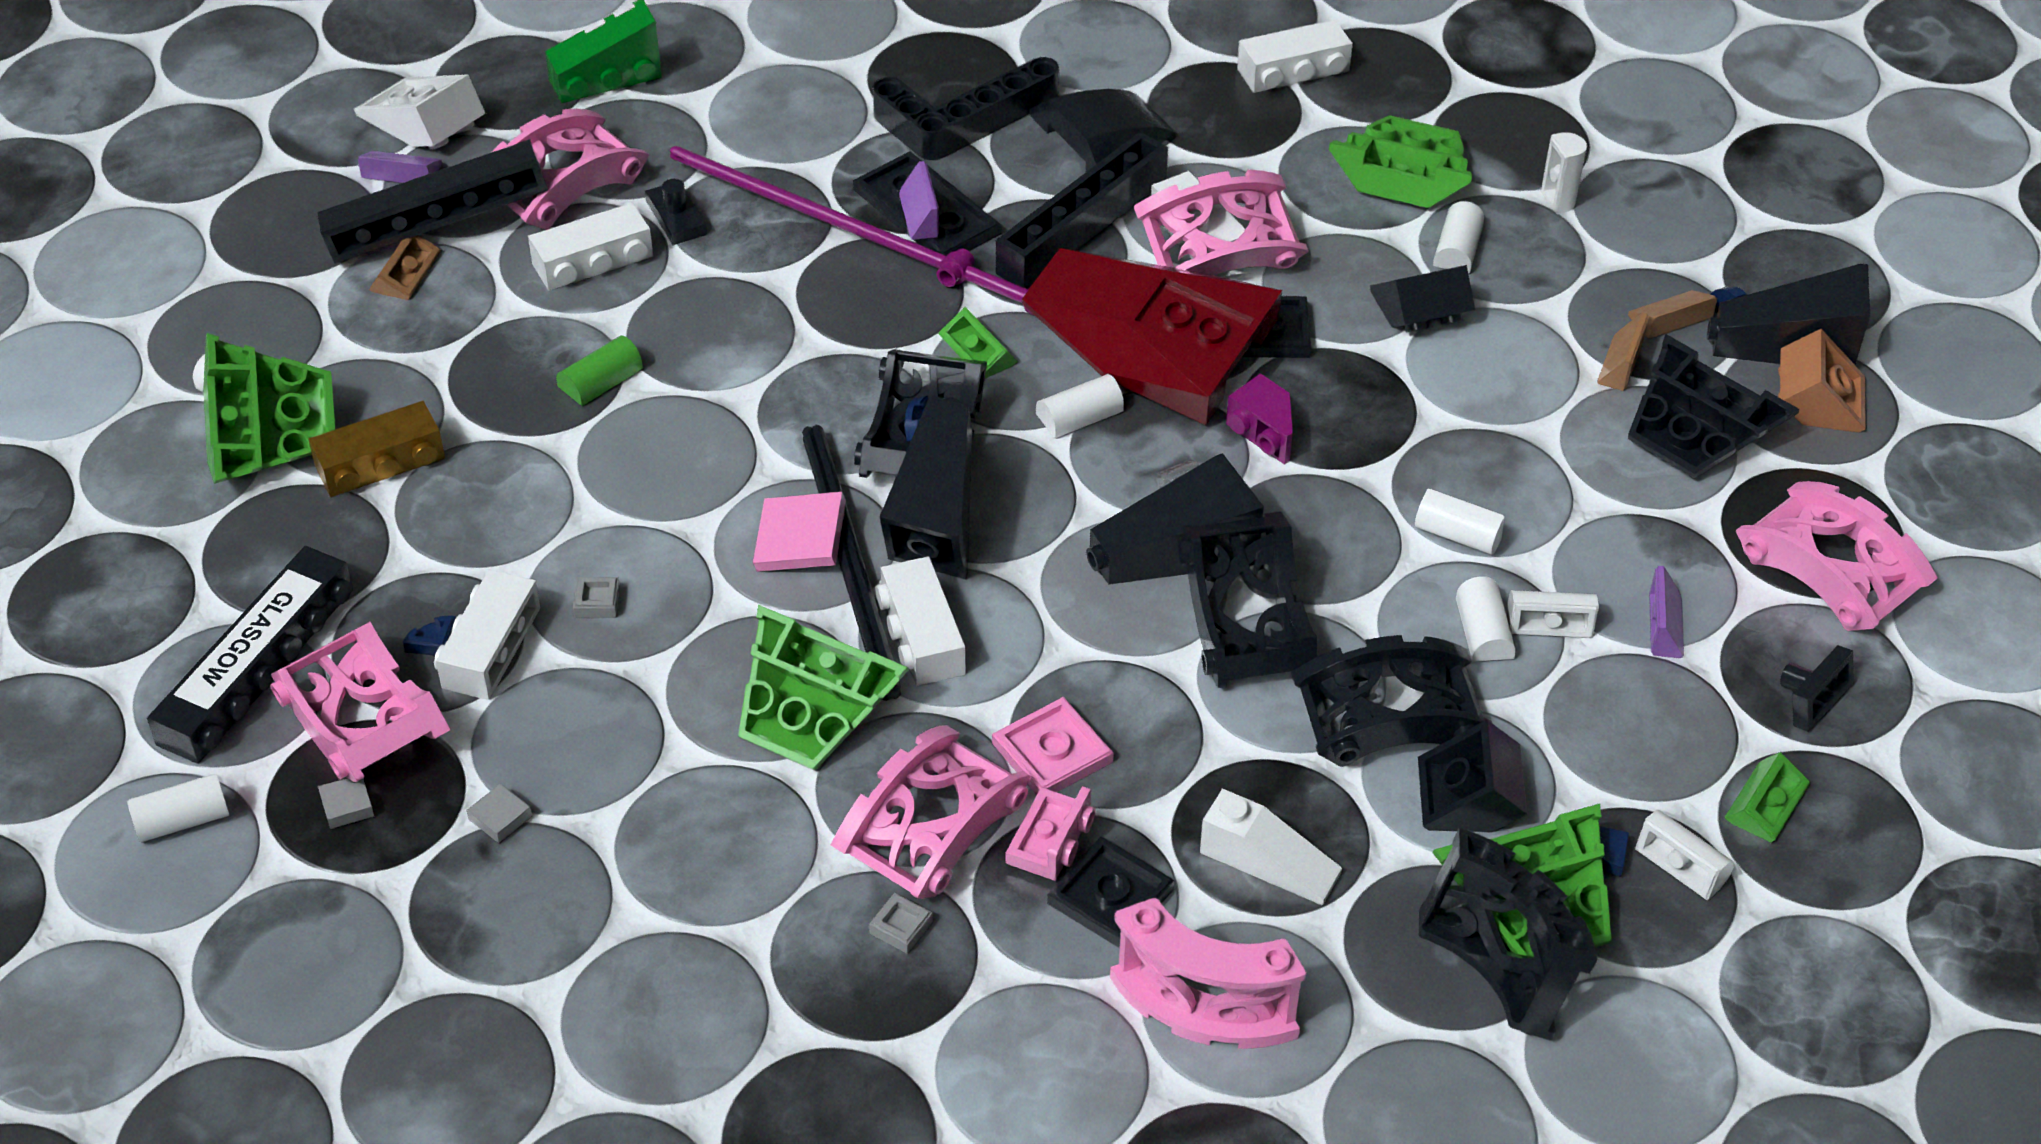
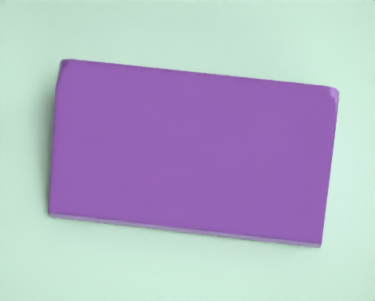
M370 151L359 156L358 164L361 178L404 183L439 171L442 159Z
M924 161L918 162L899 193L909 235L912 240L938 237L939 208L927 163L925 164Z
M1658 565L1655 568L1649 592L1651 653H1653V656L1682 658L1684 656L1681 594L1666 568Z

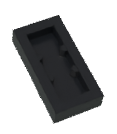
M668 179L662 186L645 190L646 202L672 245L707 235L706 222L685 191L683 181Z
M1837 645L1814 671L1794 663H1788L1781 674L1780 684L1782 687L1794 691L1792 693L1794 727L1809 732L1854 683L1853 650Z

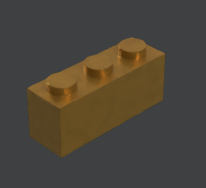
M424 400L308 438L315 468L330 498L445 459L440 430Z

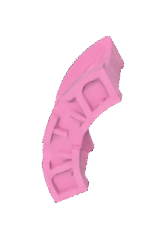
M564 109L561 115L551 118L542 115L521 126V134L511 142L506 144L502 141L492 151L494 152L530 139L541 169L545 165V155L557 150L583 151L580 160L567 168L542 170L548 190L531 196L532 202L528 207L522 203V199L507 204L524 222L545 230L550 229L559 215L585 193L608 184H633L636 177L642 171L649 154L644 150L628 147L602 126L606 120L597 112L586 109Z
M1247 170L1245 176L1231 177L1229 171L1198 177V185L1179 191L1176 184L1157 192L1133 206L1137 218L1143 222L1158 265L1174 267L1169 250L1182 240L1185 243L1181 247L1178 261L1187 254L1192 255L1194 259L1174 268L1208 275L1256 266L1285 269L1295 265L1298 262V258L1309 252L1307 245L1300 243L1281 195V191L1286 188L1282 175L1273 172ZM1237 203H1245V206H1239ZM1222 204L1232 215L1250 221L1245 231L1234 242L1210 236L1199 230L1208 221L1213 205ZM1199 209L1202 214L1191 222L1194 214L1189 212ZM1161 225H1164L1173 234L1166 242L1160 228Z
M1812 481L1797 482L1787 489L1790 498L1754 525H1742L1736 530L1743 550L1753 565L1774 567L1803 581L1828 604L1846 631L1874 629L1879 625L1881 619L1918 589L1929 586L1938 578L1931 564L1913 539L1907 533L1901 537L1885 522L1888 517L1885 512L1861 496L1854 500L1839 493V487L1831 484ZM1812 533L1820 535L1845 534L1856 541L1855 554L1858 562L1824 556L1818 551ZM1893 582L1896 587L1888 593L1885 583ZM1870 583L1879 599L1872 607L1867 602Z
M371 622L271 674L275 682L270 684V687L278 703L282 707L289 704L306 732L326 756L331 768L340 780L346 777L353 782H358L364 778L361 769L423 735L436 739L451 730L430 691L422 690L411 680L402 683L396 677V673L400 671L399 665L381 641ZM353 643L354 646L346 653L338 666L327 656ZM315 662L329 674L331 680L328 682L322 675L310 672L308 673L310 682L316 688L313 691L306 692L297 685L292 674ZM367 679L375 680L372 686L363 687V683ZM346 693L352 698L365 703L387 700L377 713L376 727L345 728L337 726L340 707ZM314 711H321L320 719Z
M947 725L931 728L916 737V744L918 745L910 752L900 749L877 772L878 778L882 781L871 792L869 798L860 794L839 827L831 846L844 854L852 855L911 892V895L918 899L935 897L945 890L952 877L951 870L972 842L995 821L1011 815L1023 805L1028 794L1026 786L1030 780V775L1023 771L1011 774L957 742L960 733ZM955 785L959 799L958 813L928 822L913 824L915 807L913 796L909 791L912 787L940 789ZM894 806H901L905 809L901 824H898L899 811L895 814L889 813ZM868 845L892 846L889 861L867 848ZM904 845H910V861L913 868H915L917 857L921 854L931 856L918 879L896 866Z
M1151 898L1115 912V922L1121 929L1119 964L1110 967V979L1128 1003L1144 1017L1149 1019L1152 1016L1170 1026L1172 1034L1205 1045H1210L1212 1040L1225 1043H1239L1238 1049H1249L1279 1045L1299 1038L1300 1028L1296 1023L1300 985L1301 981L1305 980L1306 971L1286 939L1282 938L1254 944L1230 943L1212 939L1180 923L1162 906L1157 898ZM1178 975L1196 982L1222 987L1228 993L1217 996L1205 993L1187 985Z

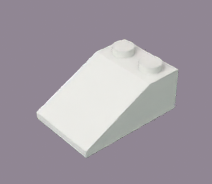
M468 74L406 77L354 109L358 117L413 147L428 146L430 150L446 145L449 142L448 137L452 134L471 129L475 125L474 120L485 114Z

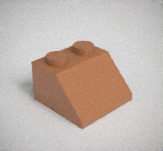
M1822 329L1781 348V364L1778 368L1780 375V393H1778V397L1799 408V413L1794 417L1802 425L1858 433L1866 430L1865 375Z

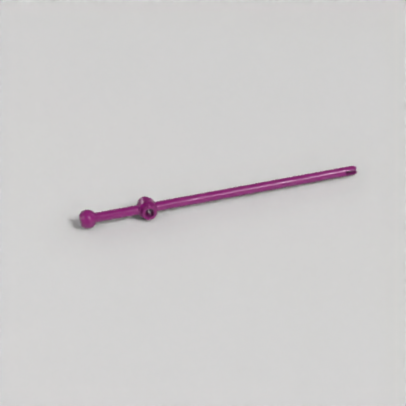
M674 146L670 149V157L675 161L938 268L937 278L946 287H953L955 284H961L964 280H967L1022 303L1023 296L1029 290L973 267L975 259L966 249H959L945 256L682 147ZM1023 305L1025 311H1027L1030 315L1035 316Z

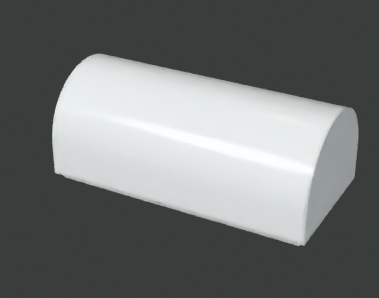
M1573 133L1553 134L1550 139L1541 193L1556 214L1568 212L1576 204L1587 144L1582 137Z
M1461 201L1449 208L1433 266L1449 269L1467 265L1468 273H1470L1484 223V213L1476 204Z
M1106 374L1039 400L1036 403V415L1051 434L1058 438L1123 412V396L1116 380L1111 375Z
M1427 489L1416 515L1415 527L1493 555L1502 539L1505 516L1441 492Z
M1483 576L1465 581L1457 590L1456 601L1472 662L1514 659L1515 646L1497 582L1492 578Z
M1511 590L1507 609V620L1511 634L1593 638L1599 608L1598 598L1596 594Z
M217 774L208 775L127 800L140 843L230 816Z
M1661 810L1654 811L1645 819L1635 849L1707 901L1713 897L1728 880L1733 871L1734 862Z

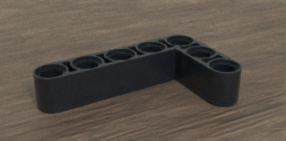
M1048 57L1032 59L936 108L901 80L893 77L880 78L872 86L874 119L919 157L929 161L939 160L1029 115L1030 108L1058 97L1059 64L1056 60Z

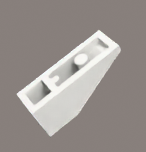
M1225 789L1221 790L1203 819L1200 845L1201 854L1322 906L1341 875L1342 868L1263 805Z

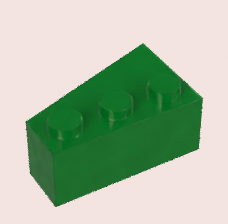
M644 0L633 2L635 7L617 17L611 14L604 18L605 23L586 33L582 30L545 51L549 80L561 103L662 78L656 20Z

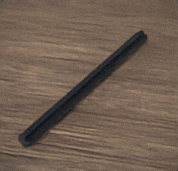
M817 424L813 427H805L802 431L804 436L803 442L818 493L842 492L823 428ZM845 504L837 557L866 653L871 651L893 661L850 515ZM900 680L882 699L883 701L899 698L901 695Z

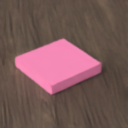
M832 492L765 498L753 565L757 572L836 565L846 504L843 493Z
M1064 697L992 734V744L1016 772L1023 771L1030 775L1027 785L1036 795L1041 787L1058 792L1113 763L1114 752Z

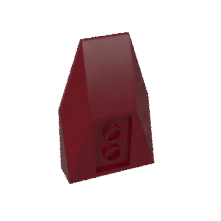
M1060 248L1023 296L1022 304L1101 376L1109 374L1119 385L1206 425L1223 401L1226 380L1252 342L1261 345L1278 321L1283 290L1174 267Z

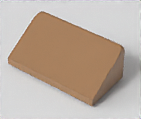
M420 235L408 239L405 238L387 261L369 291L409 300L441 252V249Z
M1691 290L1631 310L1628 316L1633 320L1642 312L1648 313L1649 320L1645 335L1650 339L1713 317L1717 298L1714 295Z
M1642 312L1614 335L1597 379L1599 385L1622 391L1627 389L1644 342L1649 320L1648 313Z

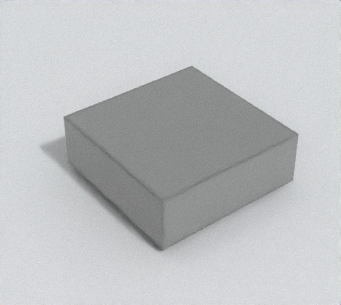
M577 577L573 602L574 618H616L620 590L619 577Z
M346 778L318 786L330 829L374 816L363 779L353 782Z
M501 784L497 785L467 809L468 820L498 843L532 817L530 806Z
M894 893L869 923V934L908 954L933 923V913Z

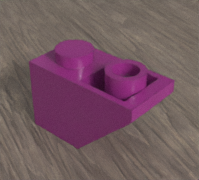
M1260 373L1228 396L1226 425L1231 427L1235 433L1241 434L1257 445L1264 453L1271 455L1285 465L1290 461L1293 434L1290 393Z

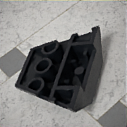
M1096 89L1078 91L1047 100L1029 109V115L1047 134L1056 131L1086 162V172L1139 132L1165 146L1176 138V132L1138 94L1128 90Z
M1665 334L1657 363L1653 366L1650 382L1645 395L1642 396L1628 434V439L1696 478L1797 415L1799 408L1767 390L1758 395L1698 361V352Z

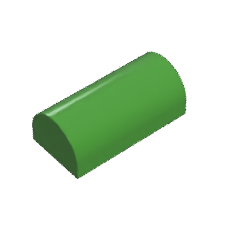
M620 335L557 373V385L573 400L583 406L642 370V359L633 342L626 336Z

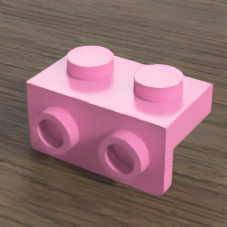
M1082 786L1075 799L1041 787L1006 851V864L1056 881L1063 866L1070 867L1073 863L1078 849L1077 839L1081 832L1088 833L1093 824L1096 809L1091 807V789Z

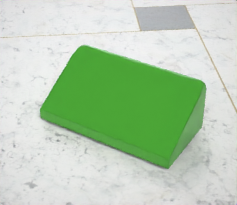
M966 307L938 333L961 359L986 361L985 379L1014 366L1018 362Z
M1778 752L1758 763L1725 815V819L1731 824L1771 843L1776 840L1811 782L1781 752Z

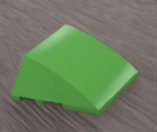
M1389 115L1367 125L1365 133L1352 132L1348 134L1346 142L1341 143V141L1335 140L1330 142L1329 151L1358 192L1429 208L1470 184L1472 180L1471 171H1467L1468 160L1463 158L1464 147L1459 131Z
M210 333L206 334L203 396L207 463L214 484L312 455L308 438L335 430L331 372L286 357L277 359L255 352L254 347L244 344L242 348L220 341L219 336Z
M758 604L756 618L759 620L755 644L752 643L750 655L753 656L749 683L745 687L738 737L816 771L910 669L871 651L866 653L800 625L790 617Z
M1600 803L1560 814L1553 822L1492 838L1491 840L1516 853L1513 861L1532 874L1537 870L1542 871L1566 894L1567 897L1564 905L1574 917L1582 916L1592 935L1595 947L1608 944L1611 941L1607 885L1604 884L1602 867L1604 844L1600 842L1599 819L1601 818ZM1452 845L1433 850L1432 853L1442 865ZM1457 872L1454 880L1459 886H1464V875ZM1500 894L1494 896V897H1497V898L1506 900V898H1504V897H1503L1502 895H1500ZM1518 909L1508 912L1492 911L1501 938L1511 952L1534 956L1527 935V919Z

